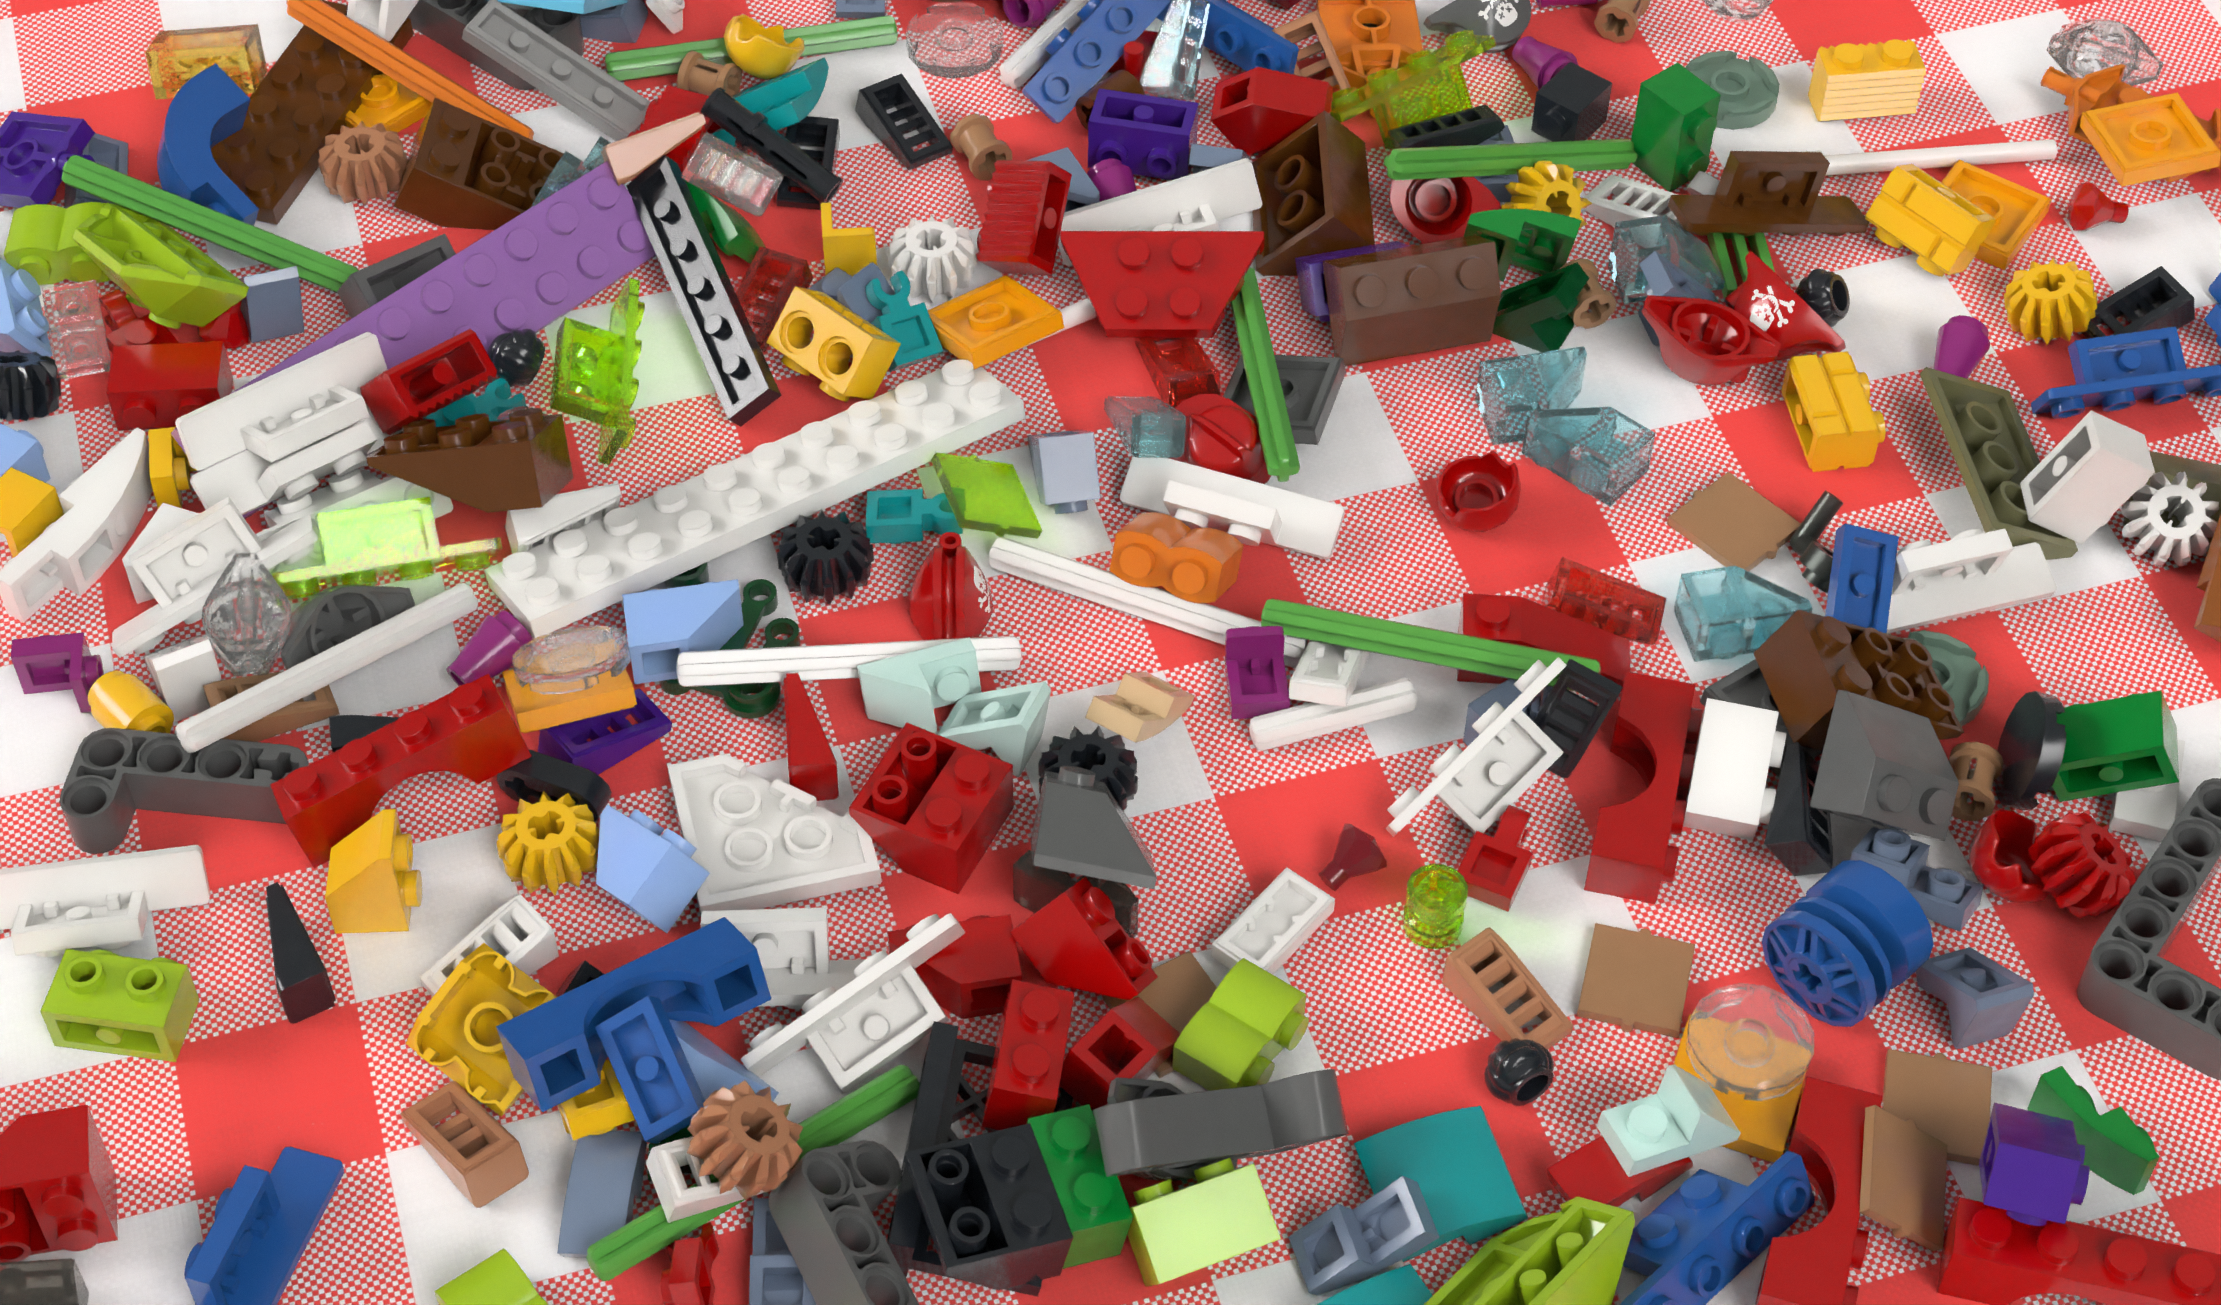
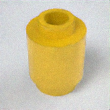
M118 670L110 671L98 678L89 690L88 703L91 706L92 716L104 728L170 733L174 722L173 711L137 676L125 674Z

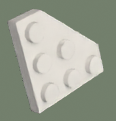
M728 754L667 765L682 837L697 848L691 859L710 873L696 892L700 915H702V911L761 909L881 884L880 867L872 838L849 813L846 812L841 817L817 805L816 797L777 778L771 783L747 771L746 763Z

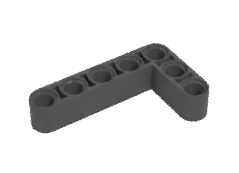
M2212 778L2203 781L2196 788L2136 880L2130 893L2127 894L2097 940L2079 981L2077 995L2082 1006L2093 1015L2214 1079L2221 1080V989L2163 959V956L2221 866V778Z

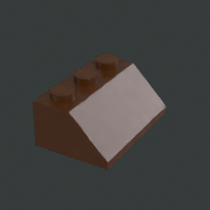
M1324 110L1252 162L1262 200L1261 208L1252 211L1253 231H1264L1265 248L1261 255L1257 254L1255 257L1256 271L1262 276H1298L1295 258L1375 245L1365 142Z
M1473 235L1323 261L1334 357L1343 358L1345 366L1491 340L1501 297L1495 241Z

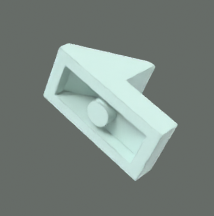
M970 637L857 666L867 718L901 728L906 723H910L937 734L935 708L955 704L966 695L982 692L976 650Z
M1043 681L966 695L956 702L938 735L975 750H984L991 747L1001 760L1013 764V775L1019 777L1042 737L1051 688Z
M1669 1065L1666 1068L1657 1094L1602 1111L1596 1126L1628 1177L1737 1141L1741 1134L1709 1084L1676 1065Z

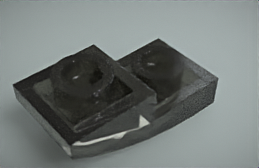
M1028 850L1013 864L1014 901L1031 912L1036 913L1085 876L1082 875L1075 882L1068 872L1033 866L1032 853ZM1086 876L1093 887L1101 889L1109 897L1115 909V918L1128 936L1134 938L1138 934L1139 899L1135 897L1131 889L1124 883Z

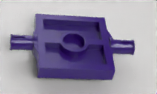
M12 111L0 127V206L21 208L28 205L47 204L55 196L56 189L62 182L63 166L72 155H79L95 162L92 156L82 155L84 148L95 134L88 123L80 118Z

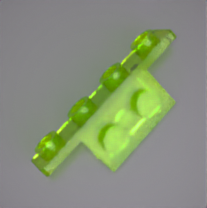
M1473 30L1454 33L1445 38L1446 45L1437 50L1425 49L1409 55L1406 58L1408 64L1397 70L1396 68H1387L1377 71L1367 77L1368 84L1358 89L1356 87H1349L1334 92L1330 115L1339 122H1344L1373 108L1385 149L1393 150L1395 147L1388 135V131L1408 124L1473 108L1460 64L1495 47L1494 36L1474 35Z
M630 277L611 309L609 331L567 317L564 318L557 330L550 408L601 424L598 462L610 465L619 448H628L636 426V419L630 417L629 414L639 387V380L632 376L642 348V341L635 338L636 331L643 318L645 304L638 301L640 281Z
M430 497L316 514L315 522L317 523L323 565L272 573L268 584L270 593L284 591L286 599H299L313 596L320 592L319 585L342 582V585L373 586L378 584L376 576L399 573L401 581L417 580L434 575L433 567L450 564L456 565L457 572L478 570L490 566L489 558L496 557L503 548L500 537L439 546Z

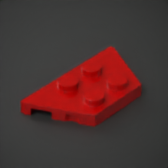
M1061 231L1060 233L1062 247L1078 275L1079 282L1095 310L1096 317L1106 337L1213 338L1225 317L1224 311L1231 301L1235 300L1245 283L1244 276L1257 254L1261 255L1265 248L1264 231Z

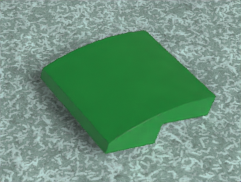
M1487 210L1470 215L1463 237L1477 235L1495 241L1499 281L1504 282L1510 264L1541 275L1560 269L1567 262L1582 220L1539 210Z

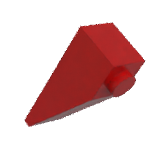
M1463 593L1458 627L1459 634L1596 659L1600 662V675L1622 687L1625 672H1631L1630 642L1626 638L1521 596ZM1457 669V681L1501 684L1508 680L1507 678Z

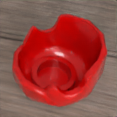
M1494 451L1481 457L1465 456L1448 463L1437 479V505L1439 510L1448 521L1463 530L1486 532L1505 524L1517 510L1521 483L1516 463L1509 466Z
M1994 810L1977 831L1969 846V862L1978 880L1988 890L2007 901L2033 903L2045 899L2050 893L2043 891L2044 884L2041 878L2033 874L2031 870L2034 862L2030 858L2028 849L2034 844L2037 830L2035 822L2012 810Z

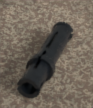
M721 87L717 88L704 103L701 114L703 113L704 117L707 116L736 138V146L743 151L747 149L752 150L776 168L782 175L817 199L820 204L829 203L843 183L841 177H837L809 156L803 149L768 125V117L761 112L752 113L727 94Z

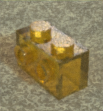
M258 24L159 31L145 51L156 100L174 98L186 82L215 63L246 95L257 90L268 71Z

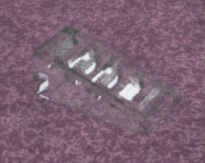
M706 132L684 169L681 178L754 216L760 217L765 212L783 180V175L760 158Z

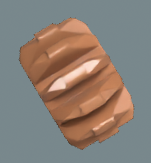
M363 121L357 127L351 129L341 125L340 135L331 134L325 136V146L319 150L320 157L318 159L324 183L328 187L330 194L340 195L344 203L360 199L365 206L370 199L376 197L386 201L388 191L396 192L399 190L408 161L397 132L386 131L383 123L366 127Z
M745 1080L738 1085H734L730 1090L722 1087L712 1092L704 1101V1107H701L692 1117L691 1124L688 1127L693 1138L690 1141L687 1153L704 1161L698 1177L713 1174L719 1179L720 1194L731 1191L736 1187L745 1200L757 1195L761 1190L768 1193L771 1189L774 1190L779 1187L787 1178V1173L798 1163L799 1156L803 1152L796 1143L800 1138L799 1135L803 1126L786 1118L789 1114L791 1103L778 1106L771 1101L770 1086L759 1090L755 1094Z

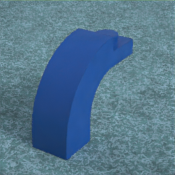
M215 63L186 82L177 92L169 106L157 153L159 180L163 190L254 226L259 208L219 168L211 152V148L217 143L242 129L251 99Z

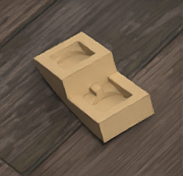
M1147 672L1124 673L1116 694L1094 696L1085 718L1136 743L1157 735L1174 723L1191 706L1195 695Z

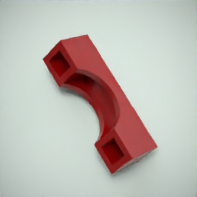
M1625 672L1610 752L1631 764L1642 776L1647 789L1638 797L1628 802L1600 807L1584 886L1585 891L1656 904L1661 881L1673 883L1679 847L1669 846L1668 841L1670 834L1681 836L1687 800L1676 798L1677 789H1689L1695 759L1694 754L1684 753L1685 743H1697L1703 712L1701 709L1692 708L1696 684Z
M488 673L471 683L460 685L451 693L418 710L405 713L398 720L360 739L350 741L341 749L305 767L293 770L286 777L270 784L284 821L312 866L316 868L330 861L331 848L370 820L381 798L400 782L426 772L448 771L461 774L479 784L532 757Z
M1806 1076L1796 1107L1787 1151L1801 1155L1809 1181L1822 1200L1826 1217L1817 1226L1806 1232L1792 1236L1772 1237L1762 1269L1755 1305H1856L1859 1288L1848 1285L1847 1281L1850 1268L1861 1269L1869 1237V1231L1858 1229L1865 1108L1873 1105L1881 1108L1882 1095Z
M1962 1197L1958 1198L1944 1234L1937 1293L1989 1305H2008L2023 1297L2049 1293L2081 1296L2105 1305H2221V1254L2066 1221L2065 1224L2047 1220L2046 1225L2043 1226L2029 1225L2009 1217L2006 1214L2007 1210L1984 1205L1983 1202Z

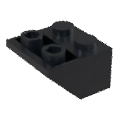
M1030 1123L905 1152L904 1161L945 1275L995 1290H1002L1061 1274L1074 1237Z

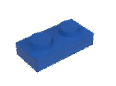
M1846 523L1836 530L1825 617L1831 616L1839 621L1865 628H1874L1879 632L1887 634L1899 536Z
M648 995L595 1026L645 1142L657 1144L690 1125L692 1117L701 1107H704L705 1099L660 998Z

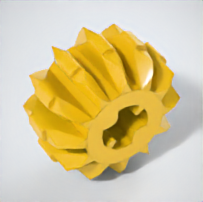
M1542 160L1534 163L1533 167L1524 166L1521 169H1517L1518 183L1510 182L1504 185L1506 190L1512 195L1511 201L1501 205V208L1529 209L1561 214L1582 220L1579 227L1582 228L1588 224L1580 215L1581 208H1586L1592 203L1586 198L1580 197L1587 183L1582 181L1581 178H1573L1574 168H1570V166L1565 164L1556 165L1552 161Z
M2054 257L2048 264L2044 265L2031 261L2029 271H2014L2013 281L2006 285L2004 304L2007 310V319L2011 324L2012 331L2022 332L2026 341H2032L2040 337L2048 345L2053 338L2060 337L2070 342L2072 332H2086L2090 319L2095 317L2097 293L2094 292V282L2090 277V272L2078 270L2075 261L2060 265Z
M543 791L539 802L531 804L520 799L517 814L503 815L502 833L498 834V841L496 842L499 858L503 860L505 872L510 877L511 882L523 880V884L530 894L542 885H547L548 889L556 896L560 884L565 882L579 888L582 872L596 871L599 828L596 827L593 813L589 810L588 805L576 806L569 793L557 801H551L550 797Z

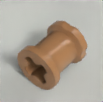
M1607 0L1608 3L1601 6L1594 20L1596 30L1602 37L1616 43L1631 40L1638 27V17L1647 11L1651 0Z
M690 51L683 58L677 76V88L710 96L717 88L721 87L727 94L733 97L740 90L742 69L734 63L725 64L724 66L704 60L702 53Z
M971 114L958 121L955 129L950 134V142L957 152L964 153L969 159V169L974 177L979 180L989 181L993 177L992 173L996 171L994 165L996 161L1013 159L1011 149L1006 142L995 137L994 126L985 115Z
M1582 258L1572 260L1561 268L1578 262L1588 275L1589 280L1577 296L1579 303L1570 312V316L1576 326L1585 329L1597 327L1605 323L1610 315L1614 313L1617 302L1612 292L1602 288L1598 281L1599 272L1592 261ZM1589 307H1590V309L1592 310L1591 313H1588V312H1587V310L1589 309Z
M1979 742L1958 744L1951 750L1949 757L1950 765L1959 782L1952 816L1965 821H1979L1986 816H1990L1993 812L1996 800L1991 791L1994 780L2001 775L2004 764L2003 758L1996 749L1987 744ZM1972 759L1977 761L1975 770H1972L1970 766ZM1969 793L1973 794V802L1971 804L1967 803Z

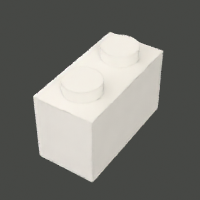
M2091 410L2020 483L2028 520L2083 544L2099 527L2107 524L2112 515L2136 491H2139L2146 485L2149 478L2155 473L2144 434Z
M1707 698L1702 714L1692 776L1686 799L1687 806L1683 827L1753 840L1759 823L1769 825L1776 789L1765 787L1769 766L1780 768L1786 740V733L1776 731L1779 712Z

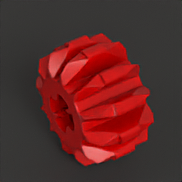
M2069 812L2062 818H2055L2042 828L2043 832L2035 838V843L2028 849L2030 858L2034 862V865L2031 867L2032 873L2041 878L2044 884L2043 891L2050 892L2055 897L2058 907H2068L2071 913L2078 918L2087 915L2095 918L2102 912H2109L2122 902L2121 899L2130 893V887L2136 882L2135 874L2129 867L2133 862L2132 858L2123 852L2120 846L2121 839H2115L2109 833L2107 824L2103 822L2096 824L2092 816L2085 812L2079 815Z

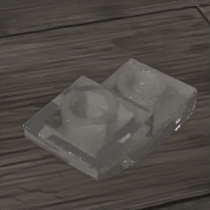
M96 280L42 288L45 315L49 324L48 332L52 354L58 369L59 378L62 380L110 371L111 356Z

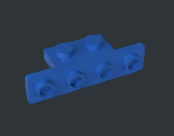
M1089 0L1076 14L1083 22L1073 33L1064 27L1047 45L1045 50L1051 57L1025 85L1022 93L1054 124H1059L1076 106V101L1091 90L1123 55L1124 45L1127 42L1135 41L1172 0Z
M1172 0L1156 17L1246 71L1261 67L1294 74L1299 52L1298 46L1273 32L1274 28L1226 0Z
M2176 326L2075 340L2067 348L2076 385L2048 389L2030 404L2033 414L2051 412L2052 418L2062 419L2083 413L2085 407L2102 405L2103 411L2111 412L2131 407L2136 404V400L2153 398L2154 404L2172 403L2187 396L2186 393L2203 391L2205 397L2221 396V364L2186 369Z
M286 1147L282 1150L271 1173L244 1165L233 1188L227 1187L222 1192L215 1209V1222L204 1242L197 1243L187 1258L184 1276L195 1305H277L344 1174L342 1162L294 1147Z
M1786 1151L1749 1186L1703 1169H1699L1684 1181L1675 1192L1633 1228L1623 1266L1648 1278L1629 1294L1620 1305H1706L1771 1244L1772 1237H1779L1814 1204L1815 1196L1801 1155Z

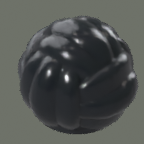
M1814 269L1800 281L1795 293L1830 327H1834L1838 321L1846 316L1850 305L1849 291L1844 279L1840 275L1824 269Z
M512 329L510 332L500 334L492 341L488 350V355L497 370L496 376L508 381L510 387L529 385L537 375L545 354L544 343L537 338L535 331L531 329H523L522 331Z
M1514 1038L1510 1041H1501L1496 1045L1494 1052L1488 1056V1065L1484 1073L1486 1086L1493 1096L1506 1103L1522 1106L1536 1100L1549 1088L1554 1078V1061L1550 1052L1540 1043L1529 1039L1521 1040Z

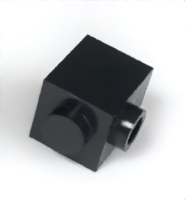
M1572 62L1568 63L1536 92L1531 131L1552 142L1586 140L1606 122L1612 83Z

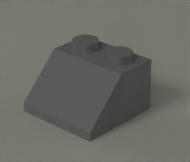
M1838 690L1810 807L1881 829H1896L1912 836L1945 841L1959 782L1929 718L1858 694Z

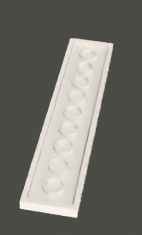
M957 359L950 361L941 369L916 380L904 381L895 389L873 399L854 403L848 410L823 421L811 422L802 427L798 432L775 442L761 444L748 454L725 464L713 465L698 476L677 485L663 487L648 498L627 507L613 509L598 520L577 529L563 531L556 535L554 539L529 549L528 552L513 553L502 562L484 569L489 588L534 639H538L622 601L623 594L638 593L791 525L798 521L799 515L805 517L813 515L821 509L824 510L1026 419L1023 400L983 367L974 370L973 364L968 360Z

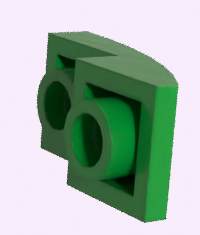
M685 180L708 233L712 235L717 246L726 255L733 256L735 254L754 266L769 254L762 239L741 214L694 183Z
M2063 1066L2042 1074L2027 1108L2028 1111L2073 1121L2077 1143L2085 1145L2083 1165L2089 1166L2093 1173L2132 1195L2144 1191L2160 1157L2155 1151L2149 1134L2142 1127L2136 1126L2121 1106L2099 1115L2090 1094L2082 1086L2076 1085Z

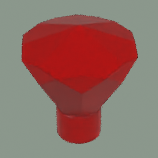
M2081 183L2071 197L2068 207V218L2073 230L2087 231L2107 221L2124 223L2128 217L2129 209L2126 203L2111 201L2093 183Z
M242 300L206 326H198L199 336L206 342L223 341L225 348H238L248 343L247 323L240 310Z

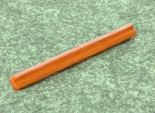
M287 0V13L289 16L433 103L435 98L533 140L534 131L530 127L323 1Z

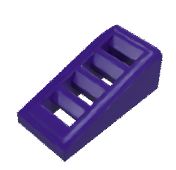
M639 688L634 690L637 705H634L632 708L541 729L538 753L586 768L599 775L670 732L672 722ZM631 715L638 724L632 725L625 717ZM610 726L615 732L611 733L607 728Z

